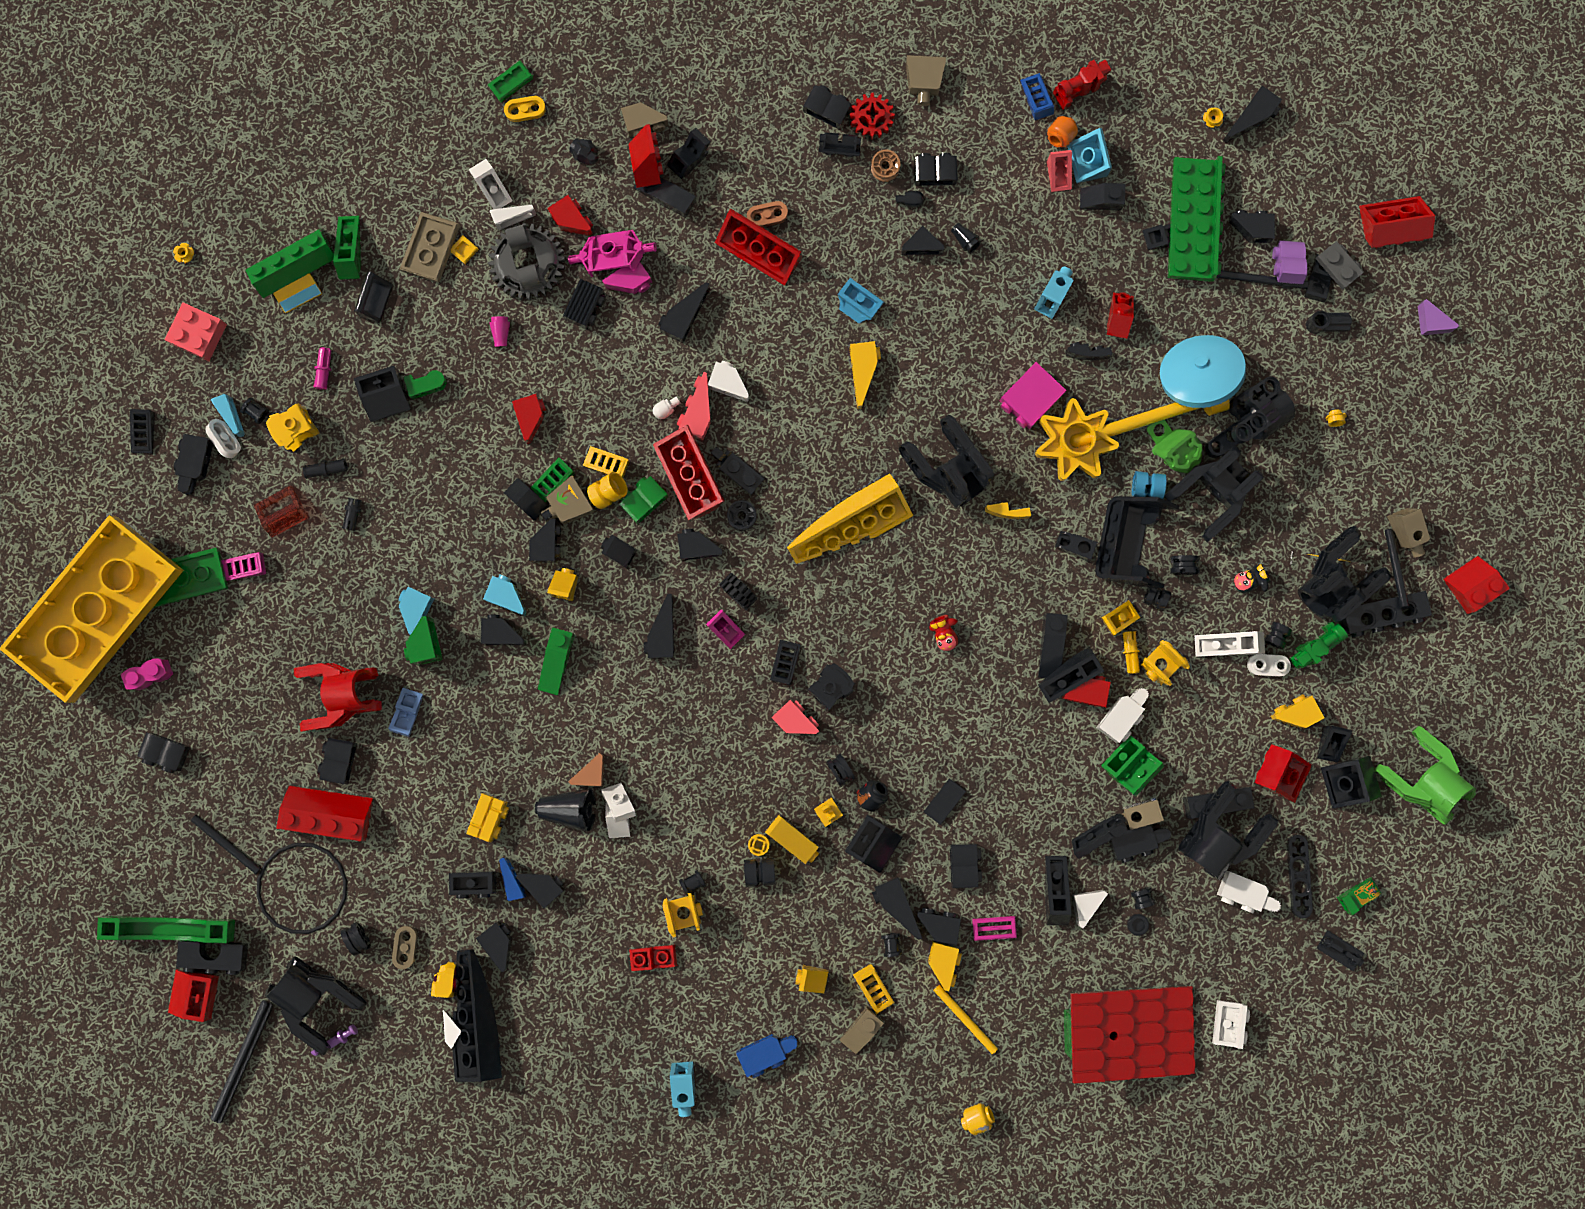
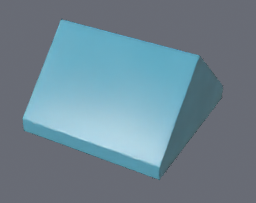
M1098 128L1072 141L1067 146L1068 150L1072 151V167L1076 183L1108 176L1112 166L1102 128Z

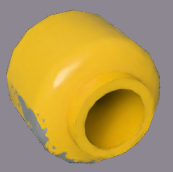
M982 1103L966 1108L963 1112L964 1118H961L964 1130H969L974 1136L991 1130L992 1123L995 1122L991 1108L989 1106L986 1107Z

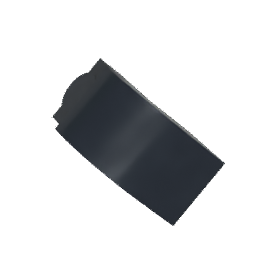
M697 128L693 129L684 145L673 152L667 166L681 179L684 178L707 156V148L711 141Z

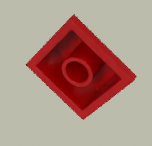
M1476 556L1443 579L1467 614L1478 611L1510 589L1500 573L1479 556Z
M1271 744L1265 754V760L1256 774L1254 783L1295 803L1312 764L1292 751Z

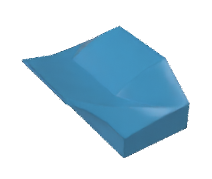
M849 278L838 293L840 300L839 310L857 323L871 320L884 303L851 278Z

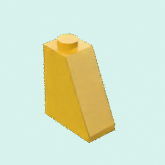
M780 815L776 817L765 831V833L804 864L808 861L812 863L819 854L816 851L819 847Z

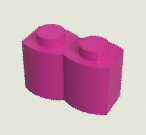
M151 659L141 667H132L125 670L121 674V678L126 689L143 690L152 685L153 682H162L169 679L173 675V671L168 660Z

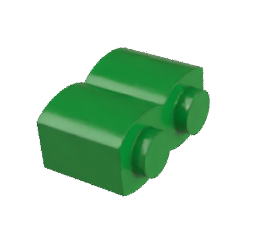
M651 476L648 478L643 477L636 484L637 488L633 492L628 491L627 495L620 499L622 501L620 503L621 508L637 525L668 498V494Z

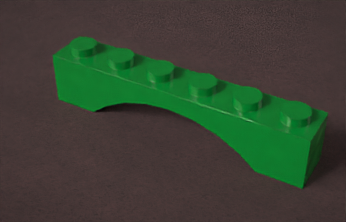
M104 916L98 918L97 940H183L205 943H229L234 941L235 919Z

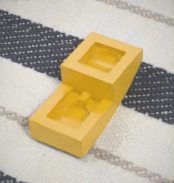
M1008 502L987 505L985 507V512L1001 518L1027 519L1031 517L1030 508L1009 511Z

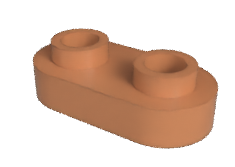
M780 201L753 206L747 212V219L760 227L783 223L788 217L787 206ZM776 211L782 212L780 216L774 215ZM760 215L761 220L755 221L754 217Z

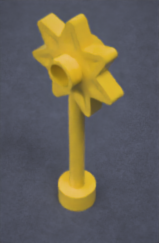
M1072 398L1067 403L1063 418L1043 415L1040 418L1039 423L1050 439L1036 450L1035 455L1038 458L1057 459L1058 479L1060 481H1065L1077 467L1092 478H1097L1101 474L1099 455L1113 452L1119 447V443L1110 437L1199 408L1187 407L1175 402L1104 425L1108 417L1106 410L1085 416L1078 401ZM1229 399L1221 404L1206 407L1204 411L1208 416L1229 410Z

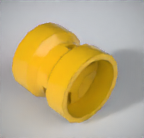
M756 834L749 840L748 848L752 854L761 856L767 853L770 843L763 834Z

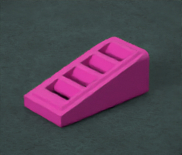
M260 552L221 560L226 581L266 574L263 553ZM251 560H255L256 570H253ZM243 561H247V566H248V571H247V572H245L244 562H243ZM237 562H239L241 573L237 574ZM227 564L232 565L233 575L229 576Z

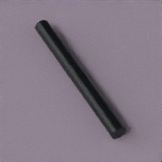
M1386 529L1384 532L1400 608L1407 609L1409 608V602L1393 529Z
M198 815L193 816L191 819L193 824L255 875L261 870L260 866Z

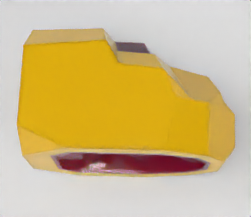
M448 962L440 967L439 973L434 975L431 996L454 997L456 989V963Z

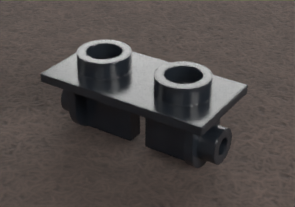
M824 132V134H820L818 152L826 155L860 156L861 138L857 137V135L843 134L842 141H838L839 133Z
M1328 930L1316 948L1351 971H1354L1356 966L1360 967L1364 962V959H1362L1364 953Z

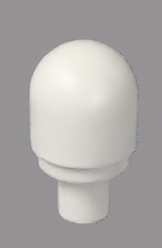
M677 396L670 401L663 399L653 407V414L658 419H665L673 414L672 412L675 411L673 408L681 404Z

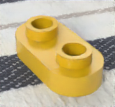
M538 96L512 99L504 106V113L507 119L512 122L538 119L546 111L543 99ZM535 105L539 106V110L533 111L532 107ZM518 109L519 112L518 114L513 115L512 110Z

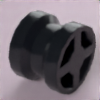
M1151 887L1130 892L1131 897L1135 899V909H1142L1156 904L1155 899L1151 896Z

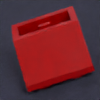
M647 124L628 144L636 188L661 184L660 175L663 174L662 164L657 162L661 160L658 146L654 147V145H658L656 132L651 133L650 124Z
M176 969L168 1013L187 1020L199 1022L210 1020L212 1018L219 976L198 972H183V970Z

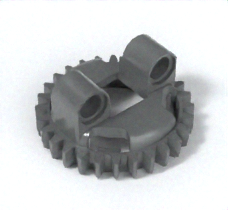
M523 223L520 226L515 225L513 228H507L505 230L506 235L501 232L502 240L495 239L498 246H491L495 253L488 254L489 258L493 259V261L488 262V265L494 267L489 272L491 275L496 274L492 279L494 282L499 281L497 286L498 288L504 287L503 292L505 294L511 290V297L513 298L518 293L520 300H522L524 294H526L528 300H531V294H534L536 299H538V292H542L546 296V288L553 291L551 283L559 284L556 277L562 278L563 275L559 270H565L564 265L560 264L565 262V258L560 256L564 254L563 249H558L561 246L560 242L553 243L556 237L555 235L549 237L550 231L548 229L542 233V226L535 230L534 224H531L530 229H527L526 224ZM534 246L539 266L533 264L516 269L512 252ZM551 265H554L555 269L551 270L549 276L547 277L549 281L546 282L544 280V276L549 270V267ZM505 278H509L512 281L518 283L520 285V290L518 286L512 284L511 282L507 283Z

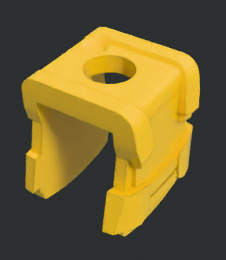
M299 403L290 407L286 412L270 415V418L266 421L274 441L280 447L284 446L287 450H292L293 452L303 445L302 442L320 433L312 422L306 407Z
M1162 640L1159 643L1160 645L1147 658L1145 657L1140 665L1147 671L1146 675L1155 682L1157 680L1160 685L1166 684L1171 686L1172 683L1169 677L1180 666H1183L1185 669H1189L1190 666L1187 659L1169 642ZM1160 658L1167 662V667L1163 671L1155 665V662Z
M688 893V896L671 901H668L667 898L664 899L663 911L668 931L672 937H676V930L696 926L697 931L700 930V924H702L700 916L703 915L701 904H696L695 895ZM680 907H687L690 914L688 918L681 919L678 917L677 911Z

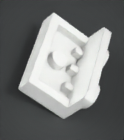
M1217 1000L1213 1044L1243 1049V1044L1247 1043L1245 1026L1250 1018V1011L1247 1009V1005Z

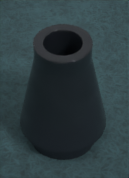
M957 223L951 229V232L964 251L972 253L981 244L979 236L961 223Z

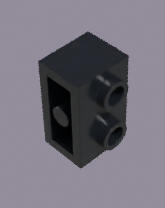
M496 871L449 873V895H456L457 899L469 898V894H477V898H489L490 894L496 892Z

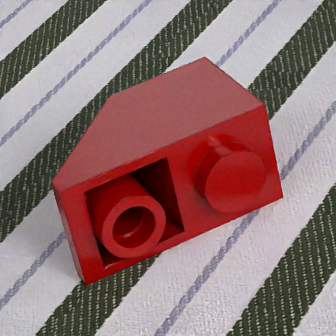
M569 195L547 208L561 231L587 236L593 234L591 230L593 224L587 215L585 217L582 216L580 210H582L576 199L571 200Z
M1113 292L1107 323V335L1127 339L1134 318V296H1130L1127 293Z

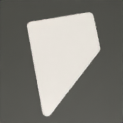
M443 1010L445 1042L452 1049L461 1030Z

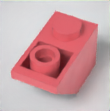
M789 700L772 716V719L785 733L817 734L819 732L817 729L819 724L811 716L807 718L802 713L805 709L797 701L793 703Z

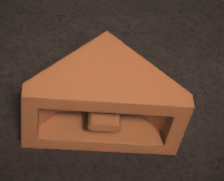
M599 753L568 782L571 785L603 786L604 755Z

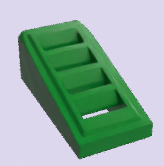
M558 458L533 484L531 489L546 503L548 501L546 497L575 473L561 458ZM558 467L566 473L564 476L556 470ZM552 473L560 479L558 482L550 476ZM546 479L554 485L552 489L544 482ZM540 485L548 491L547 495L539 488Z

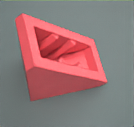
M1072 151L1051 152L1047 160L1051 192L1071 190Z

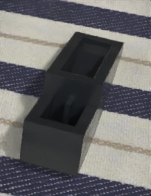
M661 177V184L636 188L635 184L633 187L667 209L673 210L684 218L687 217L696 202L695 195Z

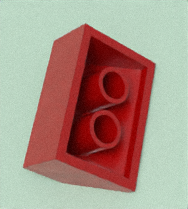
M1420 196L1359 206L1365 239L1371 248L1433 238L1435 215Z

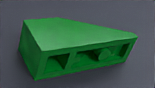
M359 216L338 217L333 263L339 280L360 278L361 245Z
M552 627L546 647L538 690L555 695L559 694L575 637L574 633Z

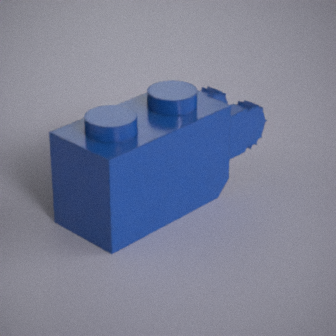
M771 1034L737 1050L736 1055L746 1076L752 1075L755 1078L765 1073L764 1069L770 1066L774 1069L784 1064L783 1060L786 1059V1054L795 1049L798 1043L794 1035L779 1040L777 1036Z

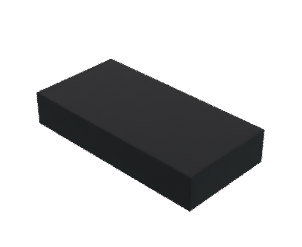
M949 778L923 812L941 825L966 791Z

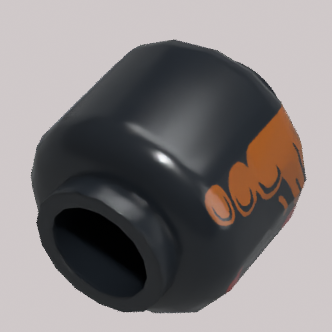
M870 780L864 784L857 792V800L860 807L870 812L877 811L888 800V789L885 784L876 780Z

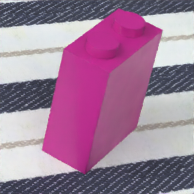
M1035 362L1001 397L1000 402L1002 404L1000 406L1006 413L1010 414L1012 412L1017 417L1016 422L1021 427L1031 429L1062 397L1066 389Z

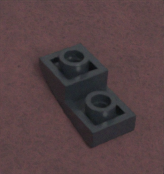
M1082 342L1070 344V347L1065 351L1066 356L1080 360L1110 359L1112 356L1111 347L1104 348V345L1093 347L1092 351H1090L1089 344H1082Z

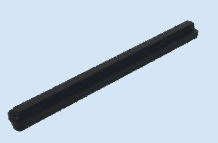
M261 1001L212 1112L211 1120L214 1122L222 1123L274 1006L270 1001Z

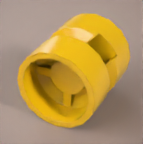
M611 472L601 480L589 485L587 492L593 505L599 509H604L611 505L612 502L625 497L628 488L621 475Z

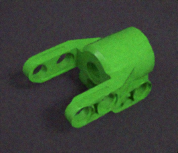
M1418 726L1412 731V734L1420 741L1419 744L1437 758L1439 762L1432 765L1413 787L1388 766L1379 764L1374 769L1375 774L1378 773L1382 777L1381 780L1405 801L1421 805L1434 818L1446 825L1453 819L1454 814L1452 810L1461 799L1472 801V798L1476 795V788L1460 776V771L1450 749L1424 728Z

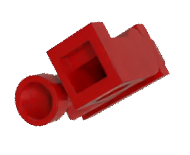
M1092 60L1088 63L1087 67L1081 68L1078 76L1058 83L1053 94L1062 110L1069 108L1072 104V99L1075 97L1085 96L1090 90L1092 93L1096 92L1101 83L1107 80V74L1111 72V68L1106 60L1098 64L1095 60Z

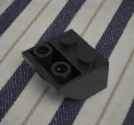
M395 366L354 378L359 398L371 423L411 410L400 372Z
M866 814L844 851L881 873L903 837Z

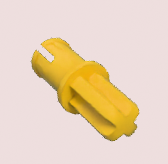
M1136 631L1123 632L1125 650L1123 654L1126 656L1127 672L1129 674L1139 673L1138 653L1140 650L1137 649Z

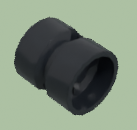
M774 857L762 858L760 862H757L756 859L744 860L746 887H755L759 883H762L763 886L776 885Z

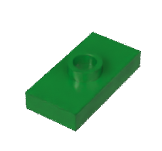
M518 61L487 85L501 103L534 78L524 64Z

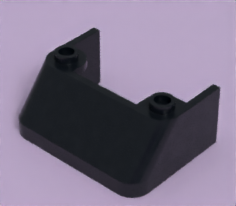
M1113 497L1107 505L1095 567L1096 575L1105 580L1139 587L1164 588L1165 584L1149 579V570L1147 567L1139 565L1146 525L1156 524L1161 517L1162 509L1179 510V505L1159 497Z

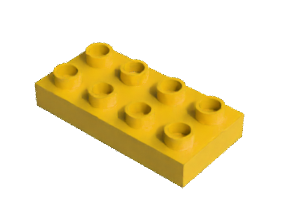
M109 515L2 644L0 650L65 703H75L184 570L119 517Z

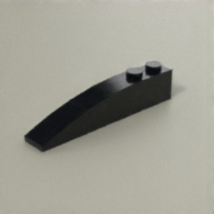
M474 949L458 950L455 978L459 981V984L454 992V999H457V1011H453V1020H456V1026L461 1030V1033L452 1047L455 1082H483L502 1078L500 1042L490 992Z

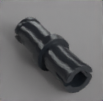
M345 458L329 462L323 460L318 464L303 466V474L306 479L322 475L329 477L330 474L347 472L348 470Z

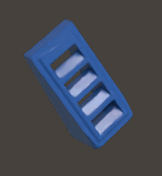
M1040 73L1020 80L1034 120L1053 115L1054 105ZM1037 82L1039 84L1038 86L1032 87L1030 89L1028 88V85ZM1041 90V93L1031 95V93ZM1044 98V100L1041 101V102H1038V103H1035V102H1034L1035 100Z
M507 857L501 858L499 862L507 900L512 901L527 897L521 882L515 877L517 875Z

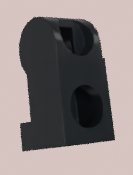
M1060 531L1054 547L1090 562L1098 542L1076 534Z

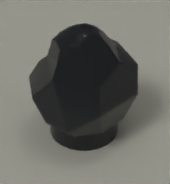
M576 138L571 143L569 152L573 154L576 162L595 164L598 161V150L591 140Z

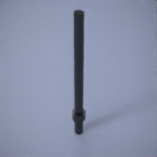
M1221 270L1220 275L1216 277L1277 285L1284 289H1291V287L1307 289L1309 281H1304L1303 284L1278 282L1277 277L1225 270Z

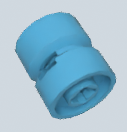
M1135 471L1132 482V497L1164 498L1166 490L1165 474L1153 473L1149 476L1148 472Z

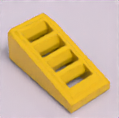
M590 446L583 466L608 475L614 472L618 461L621 463L616 473L623 478L630 461L627 458ZM594 453H597L598 456L594 465L590 464ZM605 456L602 467H599L601 457ZM609 459H613L610 469H606Z
M871 964L853 974L876 1014L894 1004L893 999ZM870 975H873L872 977L862 982V980H864L865 978L869 977ZM874 981H877L876 985L872 986L869 989H866V986H868ZM881 988L882 992L873 997L870 996V994ZM885 995L887 998L886 1000L888 1001H886L885 1003H883L884 1001H882L877 1005L874 1003L876 1000L880 999Z

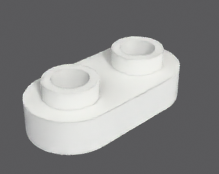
M219 419L211 420L206 426L208 437L222 456L234 458L241 449L240 443L224 421Z
M1256 654L1248 659L1247 668L1253 675L1281 677L1289 673L1291 664L1288 658L1282 655ZM1257 661L1262 662V667L1260 669L1256 666ZM1278 662L1283 664L1282 670L1278 669Z

